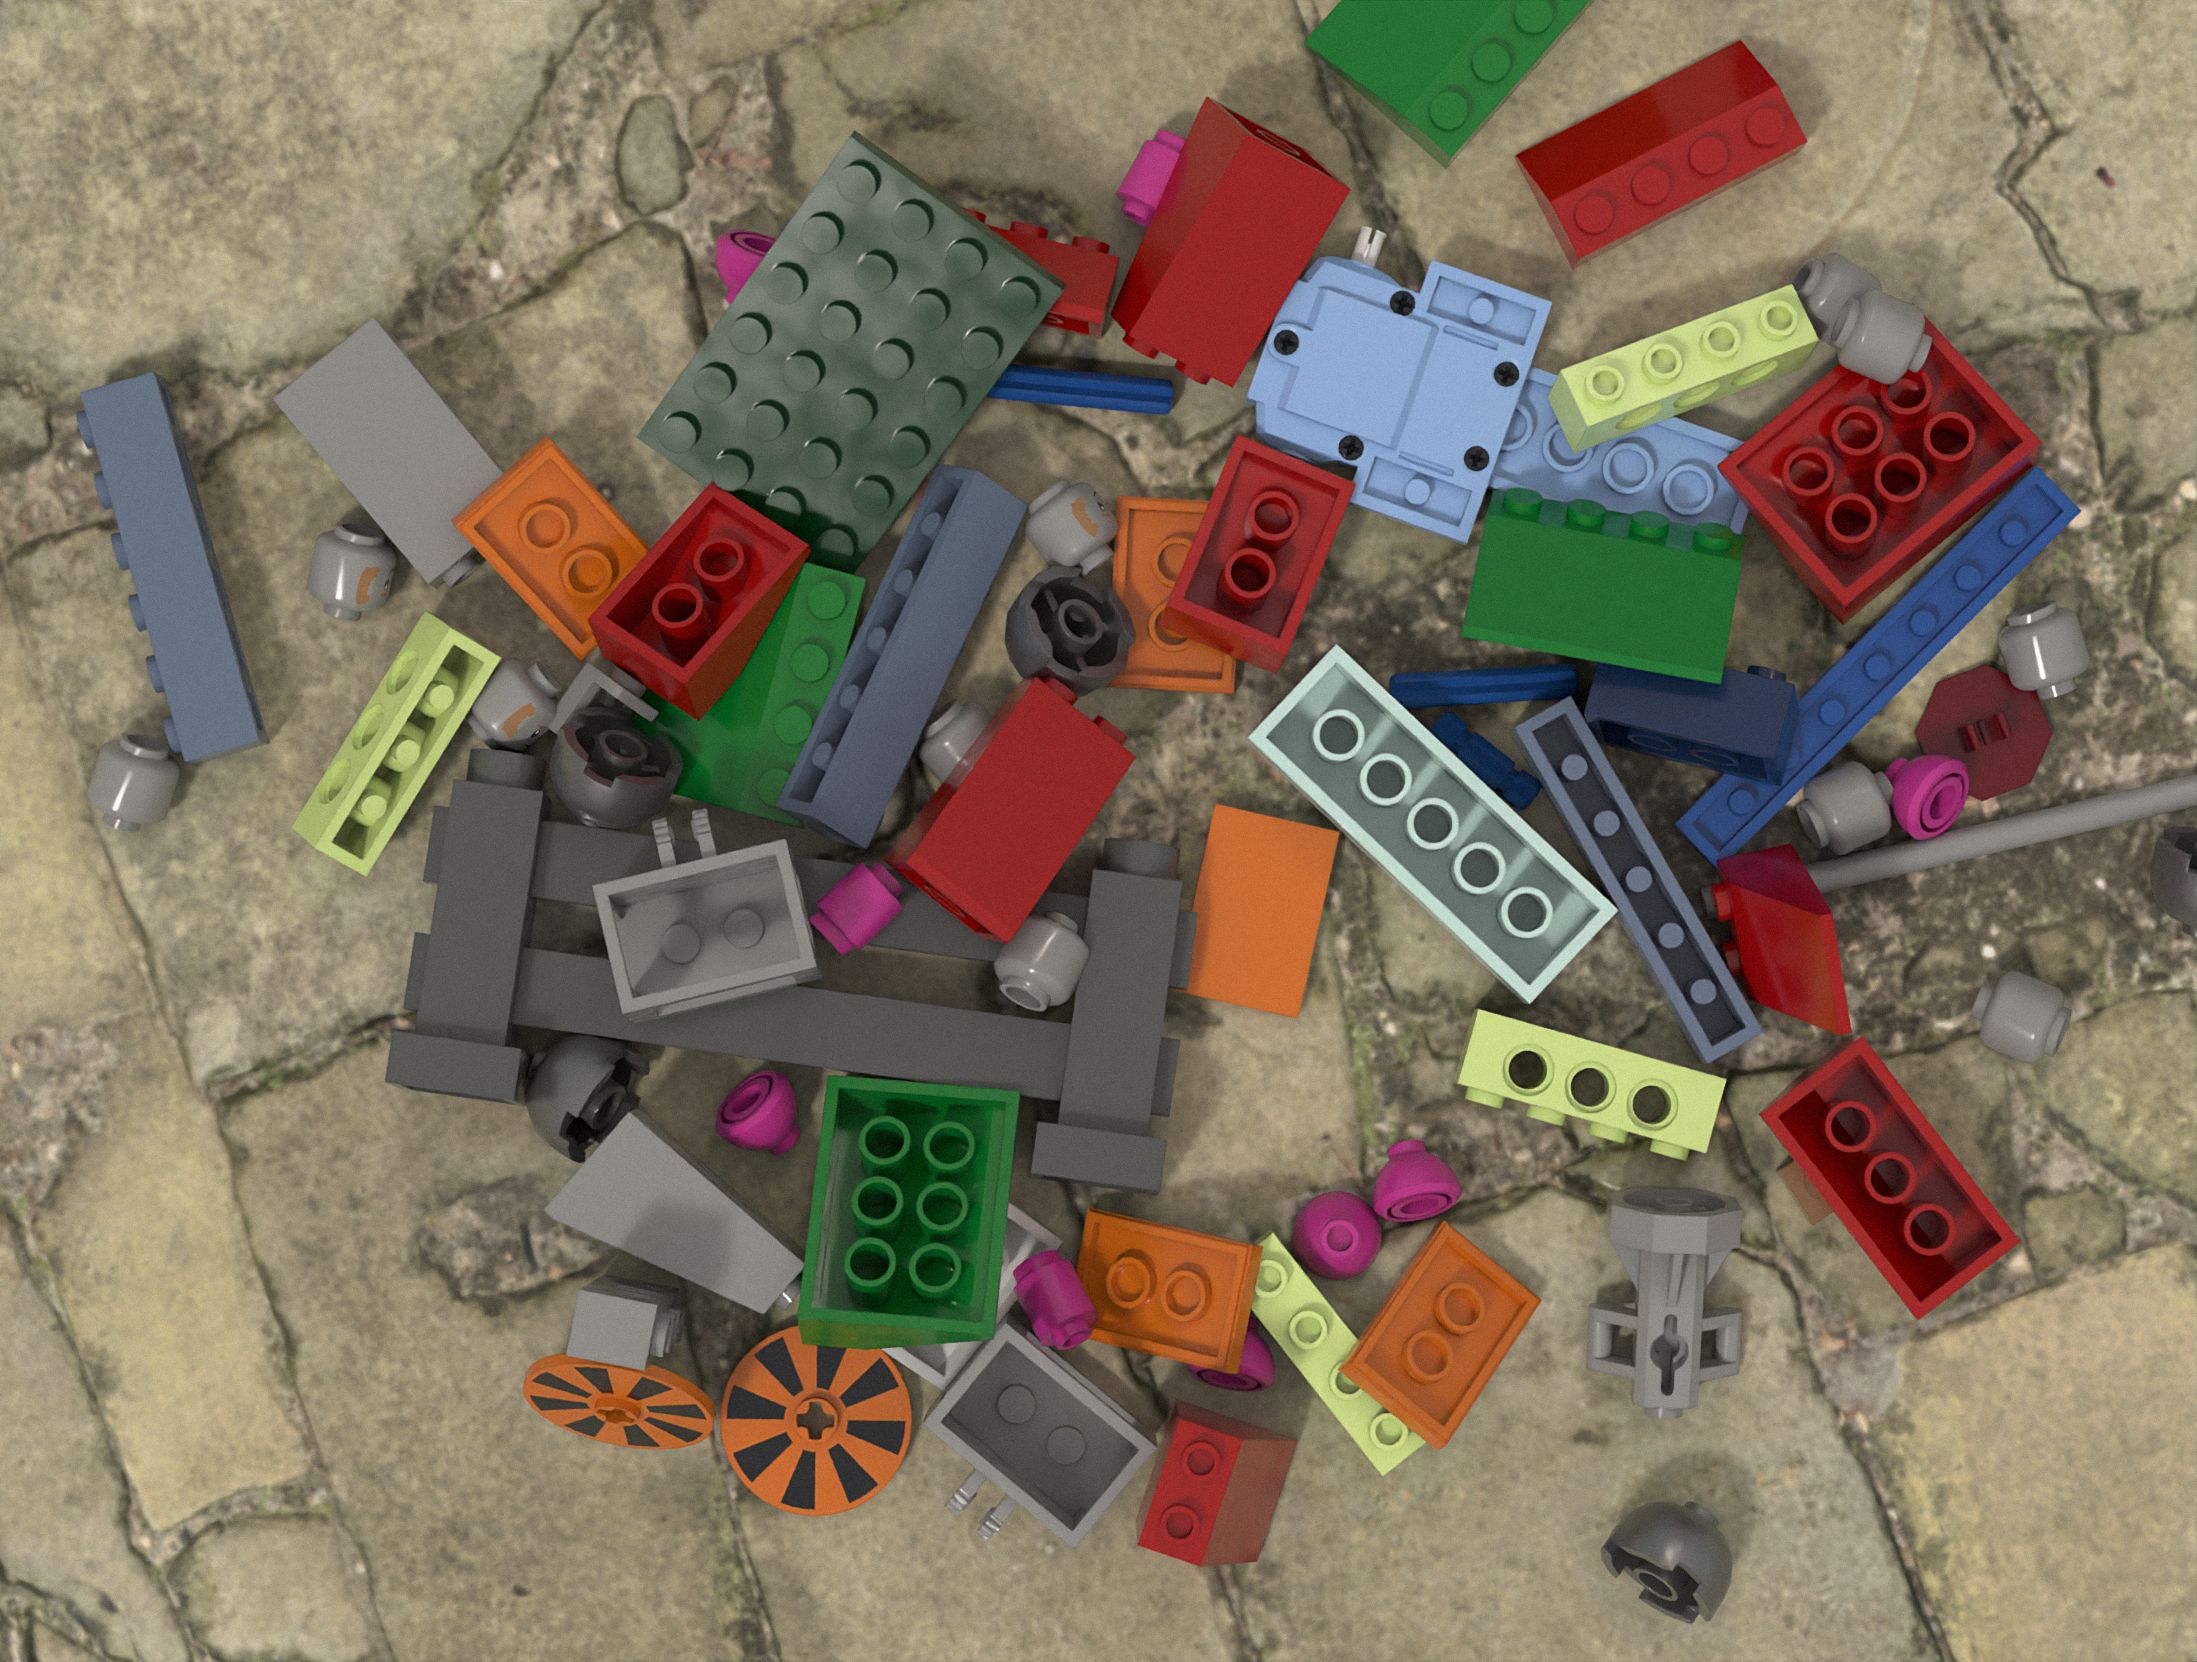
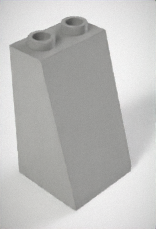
M372 317L276 395L273 400L424 580L436 589L445 582L450 588H454L479 568L480 563L475 557L480 553L454 526L451 520L505 471L392 333Z
M641 1108L629 1111L544 1209L548 1215L559 1222L763 1315L774 1303L784 1311L801 1291L805 1250Z

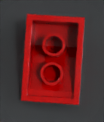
M1237 434L1158 626L1263 670L1277 674L1288 654L1356 483Z
M711 482L587 619L602 657L697 721H700L741 674L811 551L809 545Z
M1789 843L1717 859L1720 882L1710 884V893L1718 922L1727 921L1730 938L1729 941L1720 942L1721 957L1733 979L1738 978L1748 999L1837 1035L1852 1033L1833 913L1793 845Z

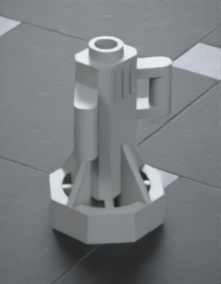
M1639 1186L1607 1193L1605 1231L1636 1287L1635 1309L1609 1303L1589 1304L1586 1368L1630 1378V1397L1633 1405L1644 1407V1414L1649 1417L1658 1419L1680 1418L1683 1415V1409L1698 1407L1699 1382L1739 1374L1743 1311L1734 1307L1703 1310L1704 1290L1732 1249L1740 1247L1742 1209L1736 1197L1697 1188ZM1613 1325L1634 1329L1632 1359L1612 1355ZM1716 1329L1714 1358L1700 1360L1701 1333Z

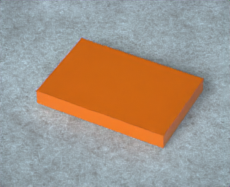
M548 435L544 436L451 520L463 536L580 661L598 646L587 619L651 549Z
M1117 496L1116 520L1119 524V531L1115 537L1112 589L1116 591L1128 609L1136 637L1135 642L1128 648L1127 666L1107 684V687L1234 694L1235 657L1158 626L1209 501Z
M1215 804L1191 912H1198L1188 987L1187 990L1173 989V991L1298 1019L1340 832Z
M1088 1207L1075 1269L1098 1314L1096 1322L1090 1327L1092 1334L1088 1339L1216 1371L1238 1374L1263 1246Z
M1443 1220L1434 1226L1337 1370L1433 1448L1439 1450L1448 1444L1542 1300Z

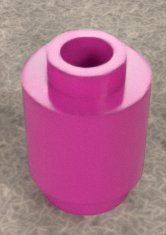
M1159 129L1153 140L1144 141L1116 192V196L1125 203L1121 212L1126 217L1148 228L1185 144V139L1169 131Z
M859 862L815 903L819 909L808 920L844 957L855 946L860 951L904 909L896 898L905 889L879 862L870 870L863 863Z
M1048 1250L1028 1258L1015 1268L1013 1277L1017 1284L1014 1287V1293L1042 1346L1056 1345L1058 1350H1067L1083 1343L1091 1336L1092 1330L1090 1327L1096 1322L1098 1314L1070 1261L1062 1260L1057 1250Z

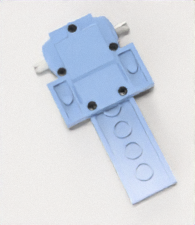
M1361 226L1351 259L1336 256L1318 258L1302 279H1297L1275 316L1245 403L1255 406V436L1265 446L1315 467L1337 464L1342 467L1349 466L1357 469L1352 481L1356 483V486L1348 503L1350 505L1462 545H1466L1486 489L1506 491L1510 488H1527L1538 492L1544 499L1566 503L1576 499H1587L1602 504L1606 510L1626 514H1633L1637 511H1653L1666 516L1670 522L1696 526L1699 523L1712 522L1725 525L1736 534H1741L1749 510L1719 472L1717 465L1745 443L1743 441L1676 417H1670L1573 454L1547 398L1557 375L1530 366L1553 303L1551 301L1435 260L1430 262L1420 293L1404 288L1397 284L1389 275L1374 268L1387 235L1376 230L1372 244H1369L1368 240L1372 228Z

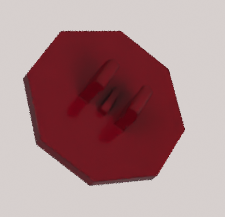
M1986 664L1937 682L1914 731L1923 755H1946L1960 760L1966 765L1969 773L1968 796L1979 801H1985L2030 784L2052 737V731L2036 690L2023 691L2014 687L2010 682L2008 674Z

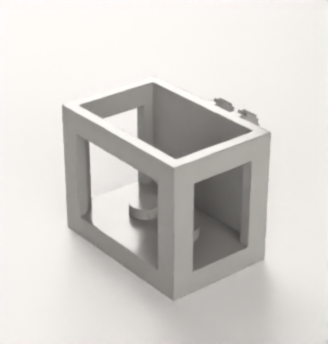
M707 808L692 811L693 819L691 820L695 840L699 842L702 859L678 864L673 828L668 824L667 818L653 820L652 826L662 869L592 885L620 1006L624 1016L634 1024H639L823 979L794 854L786 839L718 855Z
M1009 1312L995 1328L994 1340H985L953 1381L928 1409L922 1423L975 1467L944 1507L955 1516L960 1511L965 1510L974 1500L977 1490L987 1478L1006 1493L996 1507H992L979 1522L980 1527L976 1533L986 1541L991 1539L1020 1504L1070 1547L1075 1549L1158 1448L1155 1432L1052 1347L1042 1346L1036 1334Z

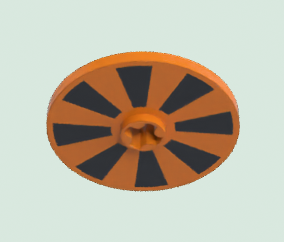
M795 1325L775 1332L760 1341L742 1358L734 1369L727 1383L721 1404V1436L726 1455L733 1469L742 1482L756 1496L778 1509L806 1516L838 1514L862 1505L873 1498L890 1482L899 1469L908 1449L912 1432L910 1395L901 1372L894 1361L883 1350L805 1345L801 1341L799 1326ZM815 1401L821 1402L823 1412L834 1415L835 1420L834 1425L824 1427L820 1437L811 1436L810 1427L805 1424H799L798 1420L799 1414L808 1413L811 1402Z
M566 1353L547 1356L534 1362L528 1368L523 1383V1394L526 1401L536 1412L550 1422L578 1435L618 1446L653 1450L691 1446L703 1441L710 1435L716 1416L714 1404L705 1392L685 1378L655 1365H651L643 1371L566 1356Z

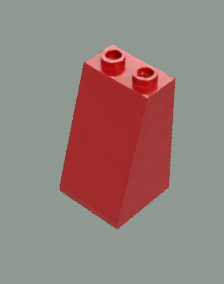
M1207 96L1199 109L1159 204L1110 312V315L1126 332L1122 340L1128 346L1149 358L1155 359L1161 351L1176 359L1174 367L1200 384L1207 385L1212 377L1233 388L1351 189L1307 149Z
M1037 677L1022 679L883 860L983 940L1006 944L1010 942L1136 759L1131 752L1123 747L1128 738L1121 730L1099 715L1093 721L1088 719L1073 707L1078 697L1053 677L1046 678L1043 682Z
M1176 1399L1136 1518L1137 1545L1200 1567L1257 1562L1298 1440Z

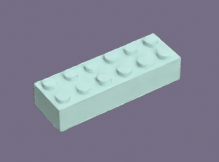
M1337 644L1246 739L1250 746L1525 1004H1530L1618 911L1606 897Z

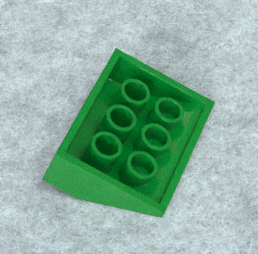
M1341 0L1305 40L1303 45L1447 169L1595 0Z
M1510 488L1506 491L1493 489L1461 637L1721 684L1746 535L1736 534L1729 527L1718 523L1704 522L1692 526L1670 522L1666 516L1653 511H1637L1633 514L1606 510L1602 504L1587 499H1576L1569 503L1544 499L1538 492L1527 488Z
M804 562L741 674L700 721H697L646 687L647 690L641 699L659 713L652 723L637 713L633 727L641 730L653 739L659 729L679 749L684 766L672 794L801 829L805 828L804 824L775 806L856 637L870 586L867 578Z
M828 1075L797 1314L802 1344L871 1350L994 1340L1021 1098L1020 1091Z

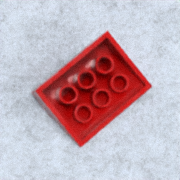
M1925 315L1923 334L1932 337V343L1927 358L1917 373L1907 370L1896 383L1883 384L1848 370L1839 364L1717 465L1719 472L1799 578L1842 625L2037 464L2042 442Z

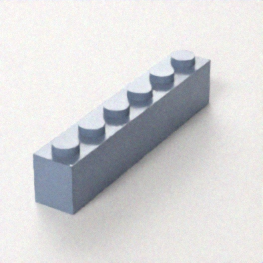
M153 371L81 392L80 395L85 410L76 412L78 427L85 446L88 449L96 447L102 471L94 473L95 487L105 510L113 508L119 532L111 534L112 546L121 570L130 569L137 593L129 595V606L138 631L148 630L154 655L146 657V665L156 693L165 691L172 716L164 718L163 723L172 752L175 755L183 753L185 762L197 765L270 744L166 379Z
M937 464L775 806L777 809L829 840L863 849L868 848L874 833L882 824L884 812L894 790L910 764L911 754L925 724L936 709L938 697L949 673L964 649L965 639L980 607L990 594L992 582L1003 558L1017 536L1019 524L1027 510L1028 504L978 470Z
M1571 695L1509 730L1603 896L1618 909L1614 914L1698 1061L1709 1064L1763 1033V1029Z

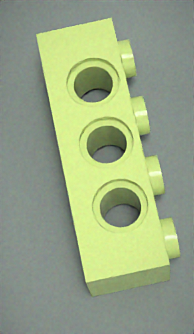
M1793 284L1561 369L1547 398L1574 454L1801 369L1819 339Z
M425 610L291 828L317 850L367 877L501 657L474 638Z
M1474 1009L1454 1078L1455 1083L1468 1086L1465 1095L1467 1100L1502 1109L1505 1097L1529 1103L1526 1115L1528 1117L1563 1126L1568 1114L1591 1121L1588 1134L1623 1144L1626 1142L1628 1132L1653 1138L1649 1151L1687 1161L1690 1149L1702 1153L1707 1152L1727 1080L1480 1009ZM1522 1051L1534 1052L1540 1058L1543 1065V1073L1540 1080L1528 1088H1520L1515 1085L1509 1075V1064L1512 1058ZM1586 1068L1596 1070L1604 1081V1092L1601 1098L1591 1105L1579 1104L1571 1093L1573 1077L1580 1070ZM1655 1086L1665 1097V1110L1657 1120L1645 1123L1635 1115L1633 1099L1636 1093L1643 1087Z
M1270 1229L1252 1243L1263 1246L1251 1310L1380 1474L1384 1476L1425 1444L1426 1441L1337 1370L1358 1339Z

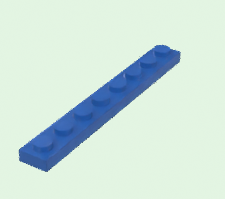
M2037 465L2031 468L1797 700L1800 716L1781 787L1723 773L1672 826L1715 870H1718L1717 859L1734 856L2035 558L2081 510Z

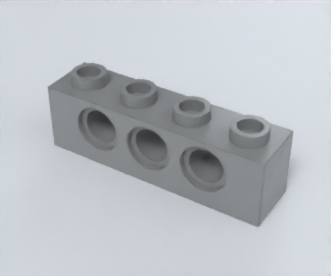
M607 1274L600 1276L578 1290L566 1356L645 1371L660 1357L663 1358L666 1352L669 1353L670 1348H675L676 1343L681 1342L687 1305L677 1304L679 1288Z

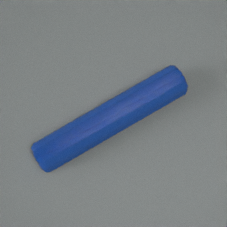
M1009 364L987 396L992 399L1166 415L1172 409L1174 386L1173 382L1168 379Z
M1571 663L1404 673L1391 676L1389 681V694L1405 709L1565 699L1570 695L1573 698L1578 693V672L1576 666Z

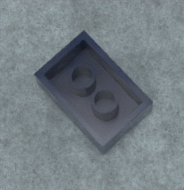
M1598 662L1584 715L1598 744L1781 787L1800 711L1795 685L1785 682L1786 675L1784 673L1763 666H1749L1747 673L1724 668L1721 684Z

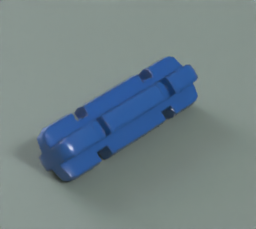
M1451 712L1442 714L1429 731L1446 748L1456 754V757L1492 790L1500 789L1503 792L1501 797L1518 810L1527 808L1540 792V782L1524 769L1518 772L1513 768L1515 762L1477 732H1474L1473 735L1465 730L1468 725Z

